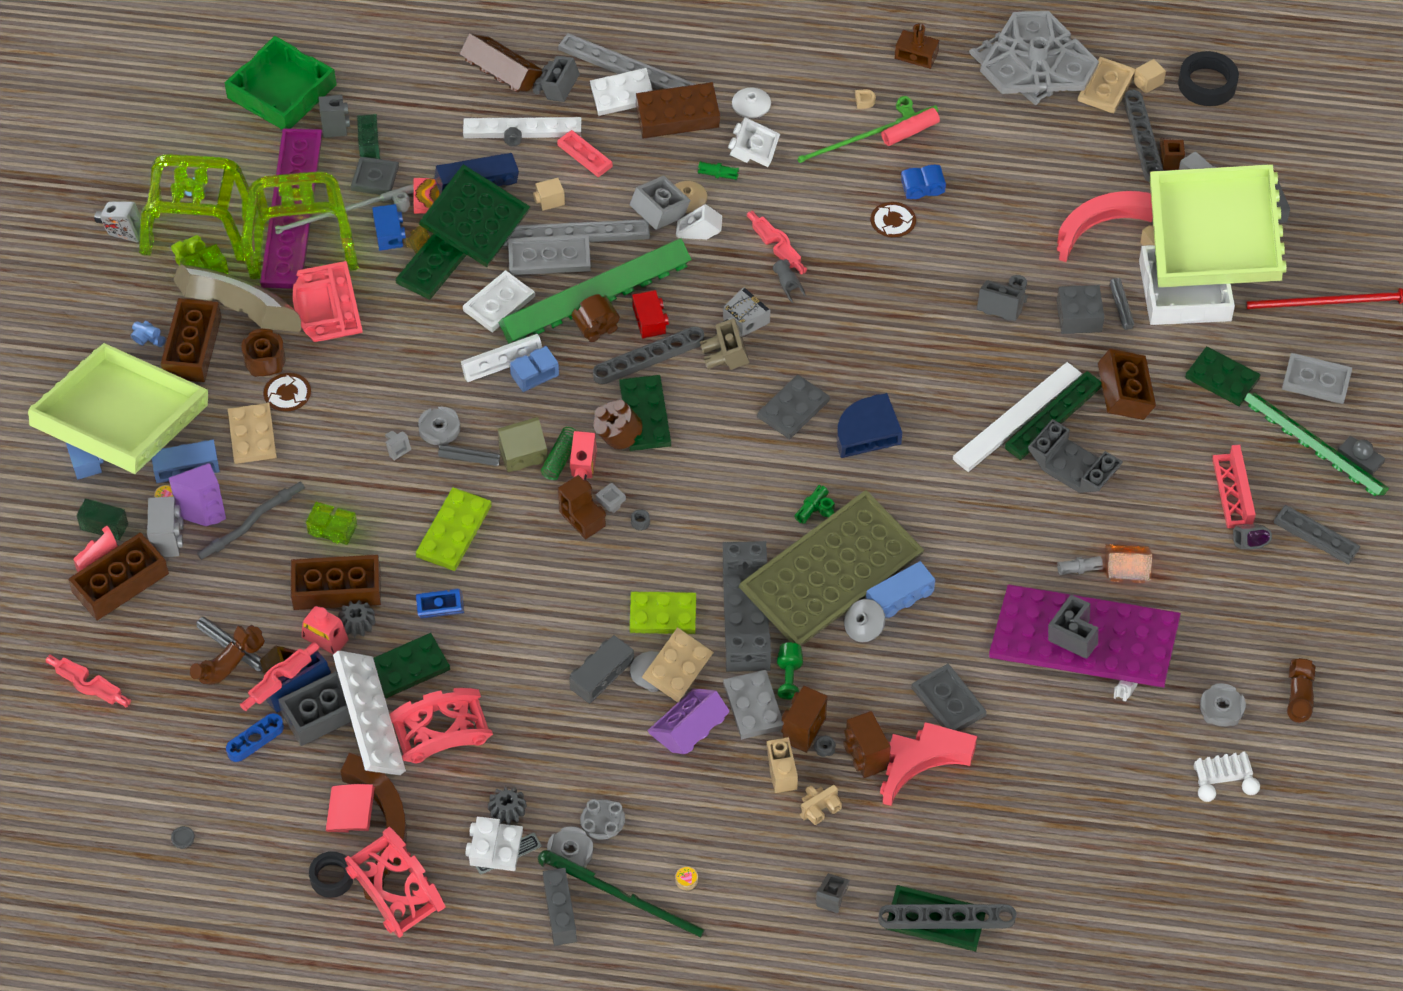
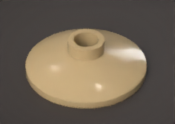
M682 181L675 184L691 200L686 213H691L706 204L707 192L700 184L693 181Z

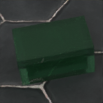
M377 114L358 115L357 126L360 157L380 159Z
M86 498L76 515L80 530L102 536L104 534L102 529L108 526L114 538L119 541L128 526L125 509Z

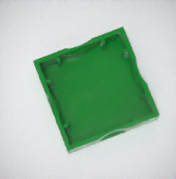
M277 36L269 40L248 63L241 66L224 82L229 100L281 130L291 129L319 102V97L326 96L337 85L335 69L314 57L303 54L296 47Z

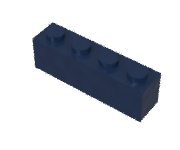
M506 153L436 165L434 176L441 194L463 164L497 186H509L517 183L519 170L513 154Z

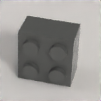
M1100 285L1060 286L1057 295V309L1061 334L1102 332L1104 311Z

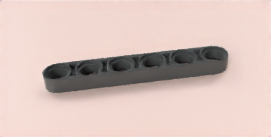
M1129 90L1125 94L1124 105L1144 178L1150 182V174L1148 172L1163 171L1143 96L1137 90ZM1135 97L1138 101L1132 102L1128 98ZM1140 112L1142 115L1134 116L1132 113ZM1142 126L1145 127L1146 130L1139 131L1136 128ZM1147 141L1150 145L1144 146L1140 142ZM1152 156L1154 160L1148 161L1144 157Z
M690 327L602 362L593 368L594 381L598 384H607L701 346L700 341L704 340V331L699 327ZM692 334H698L700 338L698 340H693L690 338V336ZM675 341L682 343L680 347H673L671 344ZM662 349L664 352L656 355L653 353V350ZM637 356H642L645 358V360L642 362H637L634 360V358ZM622 363L625 364L627 367L621 370L617 369L615 366L617 364ZM599 371H606L608 375L600 377L597 373Z
M1007 904L885 905L881 907L878 915L879 924L887 929H1006L1012 927L1016 920V910ZM886 912H891L895 915V919L893 921H886L882 915ZM914 912L919 918L916 921H909L906 918V914ZM932 912H938L941 914L942 919L933 921L929 918V915ZM955 912H961L965 915V919L963 921H956L952 915ZM985 912L989 918L986 921H980L976 918V914ZM1008 912L1012 915V919L1003 921L999 914Z

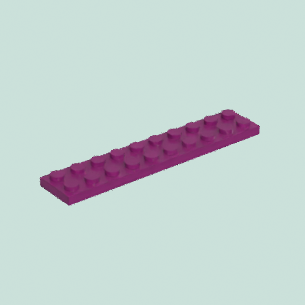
M282 130L260 285L263 288L293 289V285L299 277L297 276L298 270H302L305 267L310 223L284 230L280 234H276L277 230L275 227L285 226L312 216L323 136L322 130Z

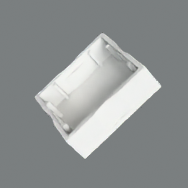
M1155 245L1141 247L1139 264L1150 325L1232 321L1235 305L1231 284L1158 287Z

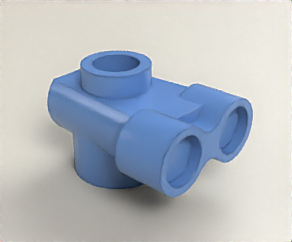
M137 321L133 324V332L130 336L139 345L143 346L147 340L158 347H162L165 344L166 339L160 335V329L154 327L148 321L143 323Z

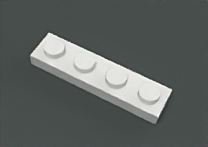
M535 334L461 361L465 380L467 382L509 368L510 362L516 358L525 355L529 357L530 353L534 350L542 348L539 335Z

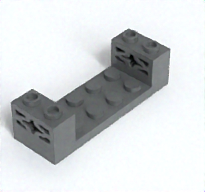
M766 541L723 542L726 672L770 671L771 640L769 619L739 588L742 581L767 564Z

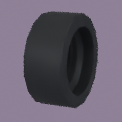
M328 851L313 859L309 867V878L312 888L317 894L327 898H335L343 895L350 889L353 879L345 869L348 865L344 859L346 858L344 854ZM338 865L344 868L345 876L338 883L324 884L319 881L318 873L325 866Z

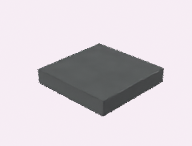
M360 157L352 180L351 191L377 195L392 191L399 162Z

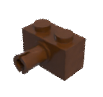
M915 24L913 32L902 31L895 46V59L931 69L939 52L940 40L924 36L925 26L922 24L920 30V24Z

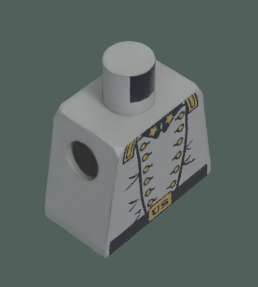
M744 287L724 306L723 322L735 318L742 336H745L770 323V309Z

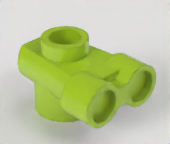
M198 235L185 239L183 242L178 241L171 246L176 256L175 261L179 266L190 261L189 258L193 255L201 256L206 248L205 243Z

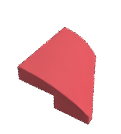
M108 526L102 529L104 534L97 541L91 540L86 548L73 559L77 572L118 547Z

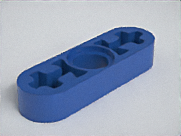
M269 714L230 740L226 745L228 758L234 762L242 761L280 735L284 730L281 716ZM269 724H277V727L274 728L273 726H269ZM252 734L261 735L260 740L256 742L250 741L249 737ZM236 748L240 749L241 751L239 753L237 751L233 752V749Z

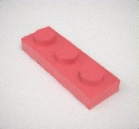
M572 130L557 140V144L561 149L598 178L613 167L611 160Z

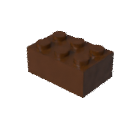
M1109 349L1098 362L1107 413L1144 420L1156 407L1146 356Z

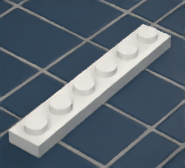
M581 117L464 118L463 125L464 138H504L505 131L510 127L519 129L522 132V138L563 137L571 130L581 137Z

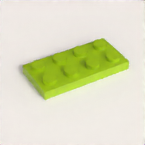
M452 487L418 547L416 557L456 571L492 506L491 501Z

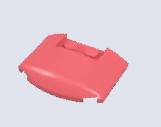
M347 261L298 270L297 276L299 277L293 285L294 310L301 319V328L313 342L363 333Z

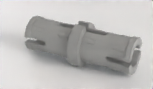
M1101 556L1084 559L1077 557L1076 560L1060 561L1057 563L1060 565L1057 566L1059 575L1070 573L1084 574L1087 571L1103 569Z

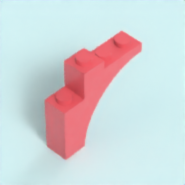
M926 722L923 730H918L916 740L893 734L891 742L888 741L891 749L886 775L889 777L887 782L883 781L880 794L883 795V804L892 806L894 798L902 786L924 770L948 764L970 766L976 748L977 736Z

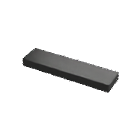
M1287 505L1282 508L1274 519V524L1348 565L1360 549L1358 544Z

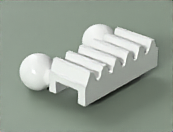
M1245 751L1240 755L1233 753L1231 756H1228V754H1225L1222 758L1219 755L1215 756L1214 759L1207 757L1205 760L1199 758L1194 763V770L1197 771L1199 777L1198 784L1200 788L1198 796L1204 802H1210L1216 797V789L1210 784L1244 779L1242 783L1244 793L1255 795L1260 790V783L1252 776L1253 771Z

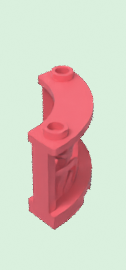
M454 688L452 693L442 694L441 690L423 695L424 700L414 704L409 701L391 712L389 715L402 749L403 761L417 764L423 762L427 757L448 748L484 744L493 735V732L488 729L478 700L481 697L479 689ZM440 710L444 715L456 718V720L445 733L428 729L426 726L432 720L433 712ZM427 715V717L422 721V718L420 717ZM470 721H474L476 729H474V725ZM405 726H407L411 730L408 734L406 732ZM416 735V737H415V739H414V746H415L418 742H422V743L419 744V745H417V746L414 747V748H411V745H410V741H409V740H410L413 736Z
M388 827L382 832V837L352 857L347 856L344 858L348 865L345 869L352 879L356 878L372 898L385 919L383 924L390 934L394 932L400 938L412 926L434 911L440 912L446 906L435 885L427 881L428 878L423 875L426 871L415 855L411 857V854L407 852L405 842L392 828ZM386 848L381 857L377 855L378 852ZM371 857L378 862L377 865L373 862H367L365 865L370 867L369 871H363L359 867V865ZM398 858L400 859L401 864L399 866H394L388 863L387 860L389 859V861L393 863V859ZM384 867L393 872H403L406 870L410 872L404 885L405 896L391 894L382 889ZM374 877V885L368 878ZM412 883L417 884L419 888L417 891L412 890L414 896H411L409 889ZM385 901L392 903L390 908H388ZM427 903L415 912L414 905ZM405 905L409 906L411 915L398 923L394 912L399 910L403 916Z

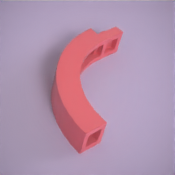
M1140 191L1114 192L1095 197L1081 204L1066 218L1059 230L1057 241L1059 243L1057 251L1060 252L1059 260L1067 262L1077 239L1086 230L1098 223L1119 218H1133L1152 222L1151 193Z

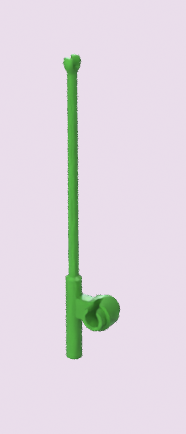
M902 96L896 103V109L902 113V118L810 154L801 155L797 160L799 163H802L806 159L880 133L930 108H934L938 113V107L934 105L914 112L912 100L907 96Z

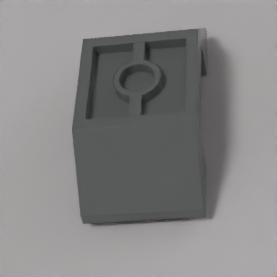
M1052 419L1028 446L1029 451L1045 473L1078 493L1100 491L1123 464V461L1106 451L1098 458L1068 440L1070 429Z

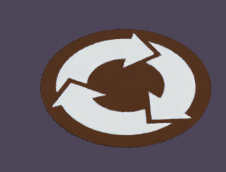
M886 202L880 204L872 211L870 221L872 227L879 234L887 237H901L914 229L916 216L913 210L905 204Z
M283 373L267 382L263 396L271 408L278 411H293L307 403L311 396V386L299 374Z

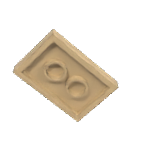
M1099 57L1098 68L1086 89L1080 92L1078 101L1114 114L1135 75V68Z
M264 403L229 408L228 416L234 463L277 458L270 404Z
M677 627L642 678L679 703L714 652Z

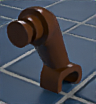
M253 625L248 626L246 630L242 626H237L233 634V639L236 642L231 641L214 659L205 660L201 664L194 663L190 668V676L193 679H199L202 684L213 685L220 683L237 667L245 656V651L254 653L263 646L265 640L262 636V631Z
M1299 658L1292 659L1290 662L1289 678L1292 679L1287 714L1296 723L1308 721L1313 713L1314 693L1312 681H1315L1316 666L1312 664V660Z

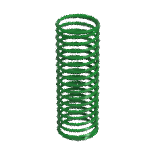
M564 427L541 469L542 475L547 479L557 480L571 455L573 437L565 433L574 434L564 431L568 430L574 433V431L565 428L577 431L572 427ZM543 469H545V471H546L548 474H550V475H552V476H557V477H556V478L550 477L549 475H547V474L544 472ZM546 469H548L552 473H555L556 475L549 473Z

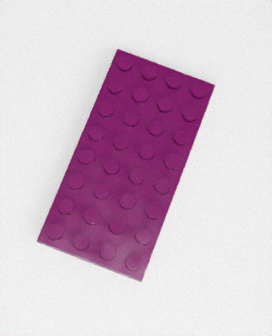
M1007 585L989 651V658L1165 687L1181 613L1073 595L1090 603V620L1088 623L1098 627V645L1086 659L1048 641V625L1070 594Z

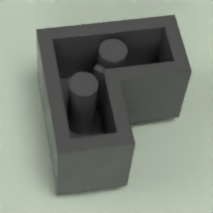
M1070 595L1048 625V641L1087 659L1098 645V627L1088 623L1090 620V603Z

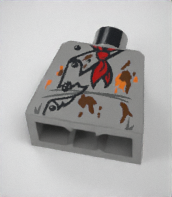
M108 202L103 211L95 213V222L103 224L107 233L113 237L139 242L146 229L135 202Z

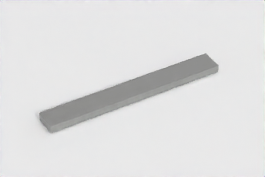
M569 33L558 45L559 51L617 74L646 68L651 87L657 90L696 85Z
M644 219L518 225L509 237V239L589 235V242L650 239L649 223ZM508 240L503 246H508Z

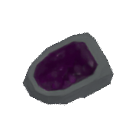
M1243 524L1236 525L1233 529L1234 544L1240 549L1262 548L1272 540L1271 531L1263 525Z

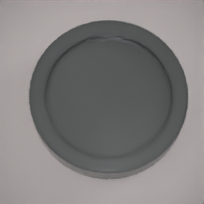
M185 826L176 828L171 835L173 845L180 849L188 848L195 839L192 829Z

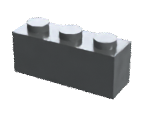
M615 635L609 640H605L600 645L598 651L590 654L584 664L579 669L573 670L570 674V690L589 704L592 703L631 665L634 660V649Z
M566 868L543 871V883L553 944L557 946L576 943V926Z

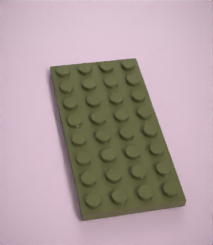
M865 490L742 581L739 588L790 642L802 646L847 612L855 602L863 600L866 597L867 590L894 576L922 555L924 549Z

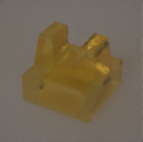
M422 226L412 230L410 237L404 239L405 245L413 249L415 254L430 238L427 230Z

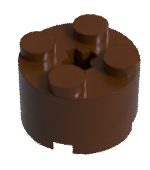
M600 294L590 296L580 303L581 307L578 311L574 309L572 312L574 322L589 342H595L600 338V335L604 333L612 334L618 329L617 323L620 316L606 295L604 297Z
M264 328L250 332L249 336L246 339L244 338L241 344L245 367L250 374L258 377L281 373L286 361L281 336L273 333L271 329Z
M623 400L611 401L604 406H599L595 410L594 430L614 449L628 448L635 442L636 436H640L642 421Z

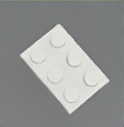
M646 68L590 80L598 116L636 108V93L653 91Z
M505 270L465 303L463 311L493 333L500 327L498 322L502 318L519 311L535 297V292Z

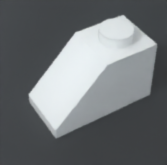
M704 204L677 220L676 237L707 240L721 232L722 215Z

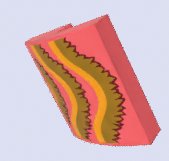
M414 178V214L426 213L440 195L435 179Z

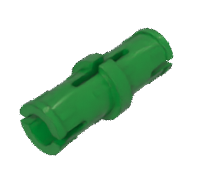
M699 162L698 168L700 169H698V174L715 176L717 179L719 177L738 179L739 168L723 166L722 163Z
M818 485L814 492L805 498L803 506L794 515L799 523L805 524L809 517L818 510L821 500L829 494L828 489L823 485L822 487Z

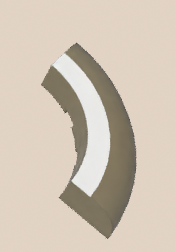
M180 265L176 270L174 282L185 297L212 301V298L216 299L223 306L249 314L248 317L264 329L300 332L301 319L298 313L283 299L259 285L230 274L202 267Z

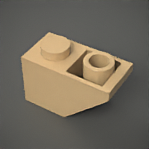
M789 737L767 741L770 774L775 793L797 790L798 775Z

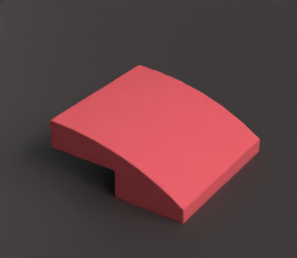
M370 784L333 786L331 788L326 831L349 833V830L369 831L375 787Z

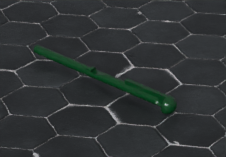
M544 850L538 855V862L542 867L548 864L556 869L566 868L567 874L700 938L703 936L704 929L640 899L635 894L631 896L626 894L621 889L594 877L596 875L595 872L550 850Z

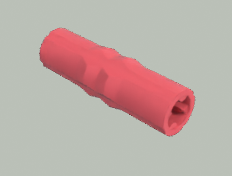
M930 108L882 131L881 136L887 146H891L939 123L940 118L934 108Z

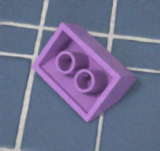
M210 463L169 477L172 494L175 497L176 505H180L181 517L184 520L209 526L226 519L219 484Z
M693 688L647 731L672 753L687 754L693 750L694 745L699 740L709 735V731L714 726L722 723L725 719L724 717L730 711L717 691Z

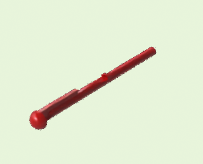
M1399 288L1397 293L1246 301V309L1398 300L1399 304H1402L1403 289Z

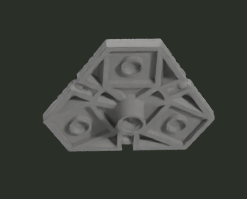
M1049 11L1013 12L1000 33L998 42L994 43L982 63L980 72L1001 94L1039 92L1040 90H1046V92H1059V90L1083 91L1098 68L1099 61L1076 38L1071 40V33Z

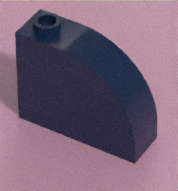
M887 393L876 394L854 402L842 413L839 419L837 448L841 458L893 447L902 443V430Z

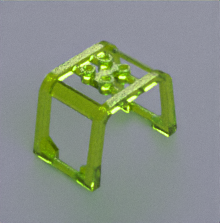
M173 154L156 157L151 167V185L147 203L141 212L139 253L151 256L154 243L153 224L155 218H159L160 213L215 216L223 222L236 260L246 261L251 244L257 204L240 166L236 162L222 157ZM164 166H179L174 170L175 183L171 185L172 202L162 201L160 180ZM187 167H199L194 171L195 179L188 178ZM207 168L224 169L217 205L200 203L205 198L204 187L208 183ZM234 181L242 199V218L244 223H246L243 240L231 213L228 211ZM184 190L191 192L192 203L180 202V199L185 196Z
M326 172L273 175L261 177L251 184L248 190L241 236L242 253L251 279H261V253L265 223L270 218L325 212L334 214L338 219L349 271L358 269L351 228L338 181L333 175ZM312 183H325L329 202H315ZM291 185H299V188L292 189ZM279 186L281 205L268 207L264 188ZM301 200L302 204H294V201ZM256 207H257V210H258V214H259V215H258L257 218H256V224H255V230H254L255 210H256Z

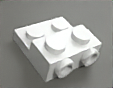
M745 117L741 124L737 123L734 128L733 134L736 137H733L728 145V148L731 149L730 155L746 163L751 159L768 167L772 161L780 134Z
M477 817L476 823L472 822L470 826V836H473L472 843H467L466 856L469 857L470 865L515 871L523 826L500 824V819Z

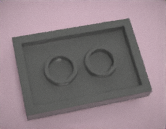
M797 374L758 412L757 418L790 440L829 402L830 396Z
M949 663L912 683L911 688L942 727L961 731L986 716L987 711Z

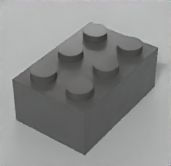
M337 671L278 699L281 714L300 746L352 722Z

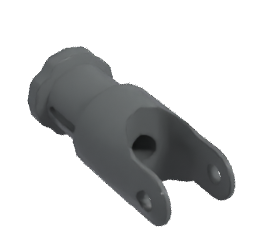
M789 260L777 261L773 266V271L778 274L779 282L790 302L794 303L790 292L797 287L806 296L796 273L790 269Z

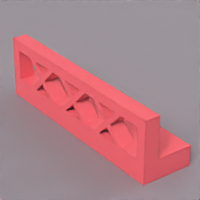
M1232 445L1230 454L1213 455L1212 457L1227 528H1235L1236 525L1243 524L1251 525L1254 523L1256 515L1241 446ZM1230 461L1231 466L1226 470L1219 465V462ZM1226 477L1234 481L1232 487L1223 483ZM1230 494L1238 498V502L1235 505L1227 501V497ZM1236 512L1242 516V520L1231 521L1230 515Z

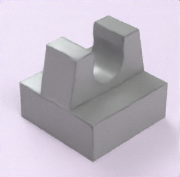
M394 431L385 434L388 439L386 441L388 453L394 461L411 450L408 436L403 431L399 434H396Z
M610 483L596 494V500L609 512L615 513L620 509L621 504L626 501V495L613 483Z

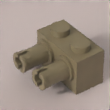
M735 318L716 324L717 336L700 341L704 354L721 348L720 352L704 357L708 369L721 364H728L730 370L750 363L742 333Z

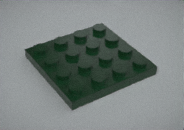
M463 164L422 217L419 225L483 266L488 267L529 212L530 206Z

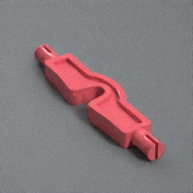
M754 211L747 213V217L752 221V228L766 245L779 242L773 247L774 254L781 260H789L790 268L795 267L801 275L805 273L807 268L801 263V256L790 245L788 236L781 230L775 229L764 217L759 218Z
M312 642L306 649H298L284 662L270 668L264 675L263 680L248 692L249 697L240 703L241 708L247 711L255 703H263L268 697L281 689L282 683L278 678L281 676L290 679L294 678L303 667L311 662L310 656L319 650V646Z
M52 655L46 658V663L55 667L58 675L73 682L74 687L79 692L86 695H96L110 704L117 702L125 708L130 705L131 699L121 695L120 688L111 684L102 676L98 675L90 682H85L89 676V670L86 667L66 658L59 660Z

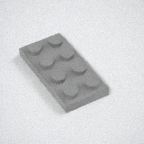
M589 235L508 239L509 271L511 275L591 271Z

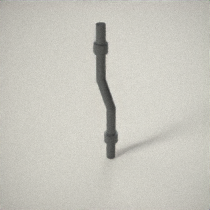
M300 481L288 489L284 488L278 492L277 496L258 506L240 527L220 539H214L210 542L209 546L197 552L199 558L202 560L214 552L218 553L223 550L225 545L245 534L263 513L282 502L286 503L292 499L293 495L305 489L303 483Z

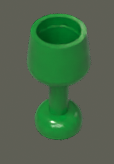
M787 642L780 645L777 657L778 666L785 670V684L779 687L777 695L782 699L792 700L794 694L800 692L799 688L793 683L794 671L800 669L803 665L802 647L799 644Z

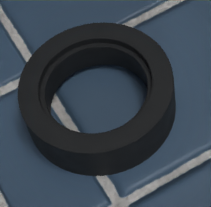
M1212 51L1197 52L1183 61L1178 86L1183 96L1195 104L1202 106L1222 105L1228 102L1236 92L1239 78L1238 68L1230 58L1223 54ZM1199 69H1212L1224 75L1227 83L1216 89L1203 88L1196 85L1191 80L1190 75Z

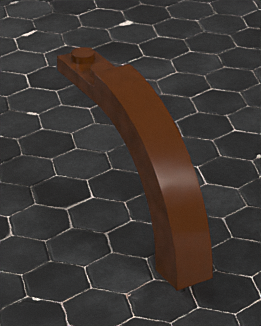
M349 752L340 771L342 782L349 785H373L375 787L373 800L380 807L385 817L386 829L388 827L392 828L406 844L407 828L405 813L395 786L384 773L366 771L362 757ZM384 848L383 850L380 851V853H379V856H380V857H381L382 853L384 852V850H385L386 848ZM394 858L393 863H391L389 859L387 860V862L392 865L401 864V861L398 858ZM385 867L382 877V889L384 887L383 880L385 876L391 873V871ZM374 877L368 878L374 885ZM363 888L365 899L373 901L367 893V891Z

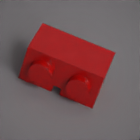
M656 290L633 294L632 308L636 321H639L638 328L642 339L666 334V325H669L667 313L662 311L664 309L663 300L661 297L658 298Z

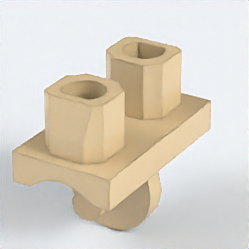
M832 785L826 790H823L822 787L816 790L813 786L806 787L807 795L802 798L804 803L801 804L802 813L800 816L803 820L809 819L814 825H817L825 818V814L821 811L822 809L827 807L832 814L840 811L842 803L838 797L837 787Z

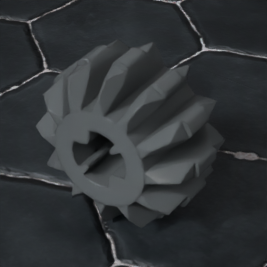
M358 600L357 604H353L350 601L349 607L342 606V612L338 614L346 634L352 633L354 638L357 634H361L364 637L365 631L371 632L372 626L376 622L373 608H370L368 603L362 605L360 600Z
M506 785L503 791L496 789V795L490 794L488 810L493 819H500V824L506 821L510 825L511 820L518 823L519 816L524 817L527 807L524 794L522 792L517 793L515 787L508 790Z

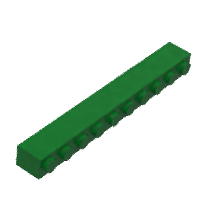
M682 238L506 316L498 323L508 344L524 339L531 334L540 335L545 332L544 328L550 325L552 328L563 324L562 320L568 317L570 320H573L572 312L574 309L578 311L581 307L580 303L586 298L600 294L602 297L606 295L610 302H612L621 293L626 296L634 292V287L640 285L643 288L652 284L651 280L656 277L661 280L669 276V272L674 269L679 272L687 268V263L692 259Z

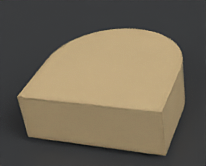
M868 89L855 90L857 109L873 107L876 100L875 93Z

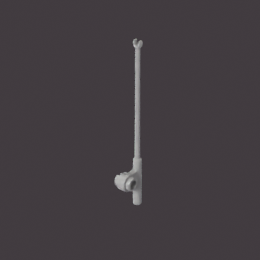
M414 184L285 226H276V234L378 201L384 202L392 199L399 212H406L410 207V198L407 194L414 192Z

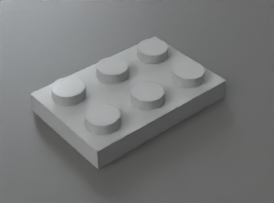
M1291 353L1282 390L1344 404L1352 367Z
M766 670L723 679V685L741 740L782 729L784 722L781 721L782 716Z

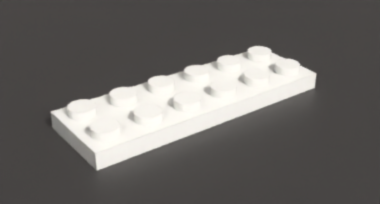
M337 651L333 657L365 770L394 775L403 774L406 771L373 657Z

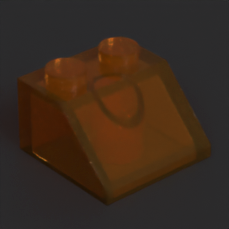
M1105 544V574L1107 578H1110V581L1123 582V579H1132L1134 583H1145V580H1151L1153 555L1149 546Z

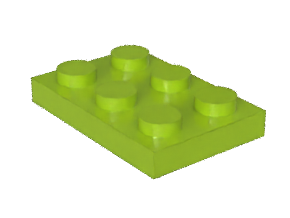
M631 592L630 633L673 634L678 627L686 634H695L696 593Z

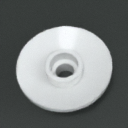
M745 88L734 95L732 107L742 117L758 118L769 111L771 99L761 89Z

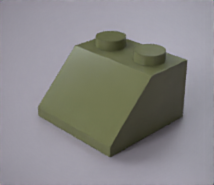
M538 417L498 428L500 455L507 472L519 471L525 467L539 465L546 461L547 447Z

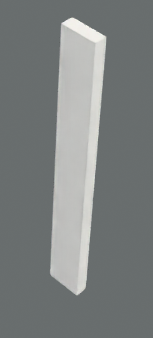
M1066 362L953 455V460L967 472L972 470L1043 411L1081 377L1082 373Z

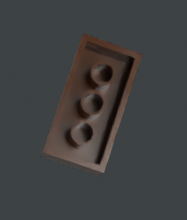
M713 82L636 93L635 105L642 139L719 128L720 112Z
M178 298L161 360L163 370L187 381L205 382L222 318L219 302Z
M140 532L68 580L74 596L98 621L167 576L169 572L164 557Z
M379 555L291 559V600L293 610L313 609L315 606L322 608L349 607L350 601L353 604H357L358 600L361 601L362 605L368 603L369 606L381 605Z

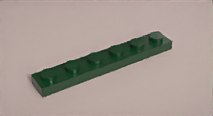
M1086 371L1005 444V449L1021 461L1030 453L1028 446L1053 419L1062 424L1102 388L1101 381Z

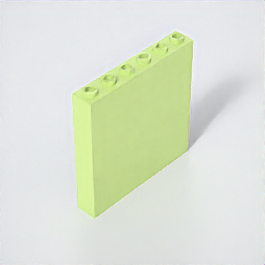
M1273 164L1150 172L1158 287L1282 281V275L1286 273V260H1282V255L1285 254L1284 242L1280 243V237H1283V226L1278 223V219H1281V207H1277V202L1280 200L1279 190H1275V184H1278V174L1273 171Z
M103 343L85 360H82L73 371H70L65 378L57 382L39 401L31 405L28 410L29 425L136 474L208 406V390Z

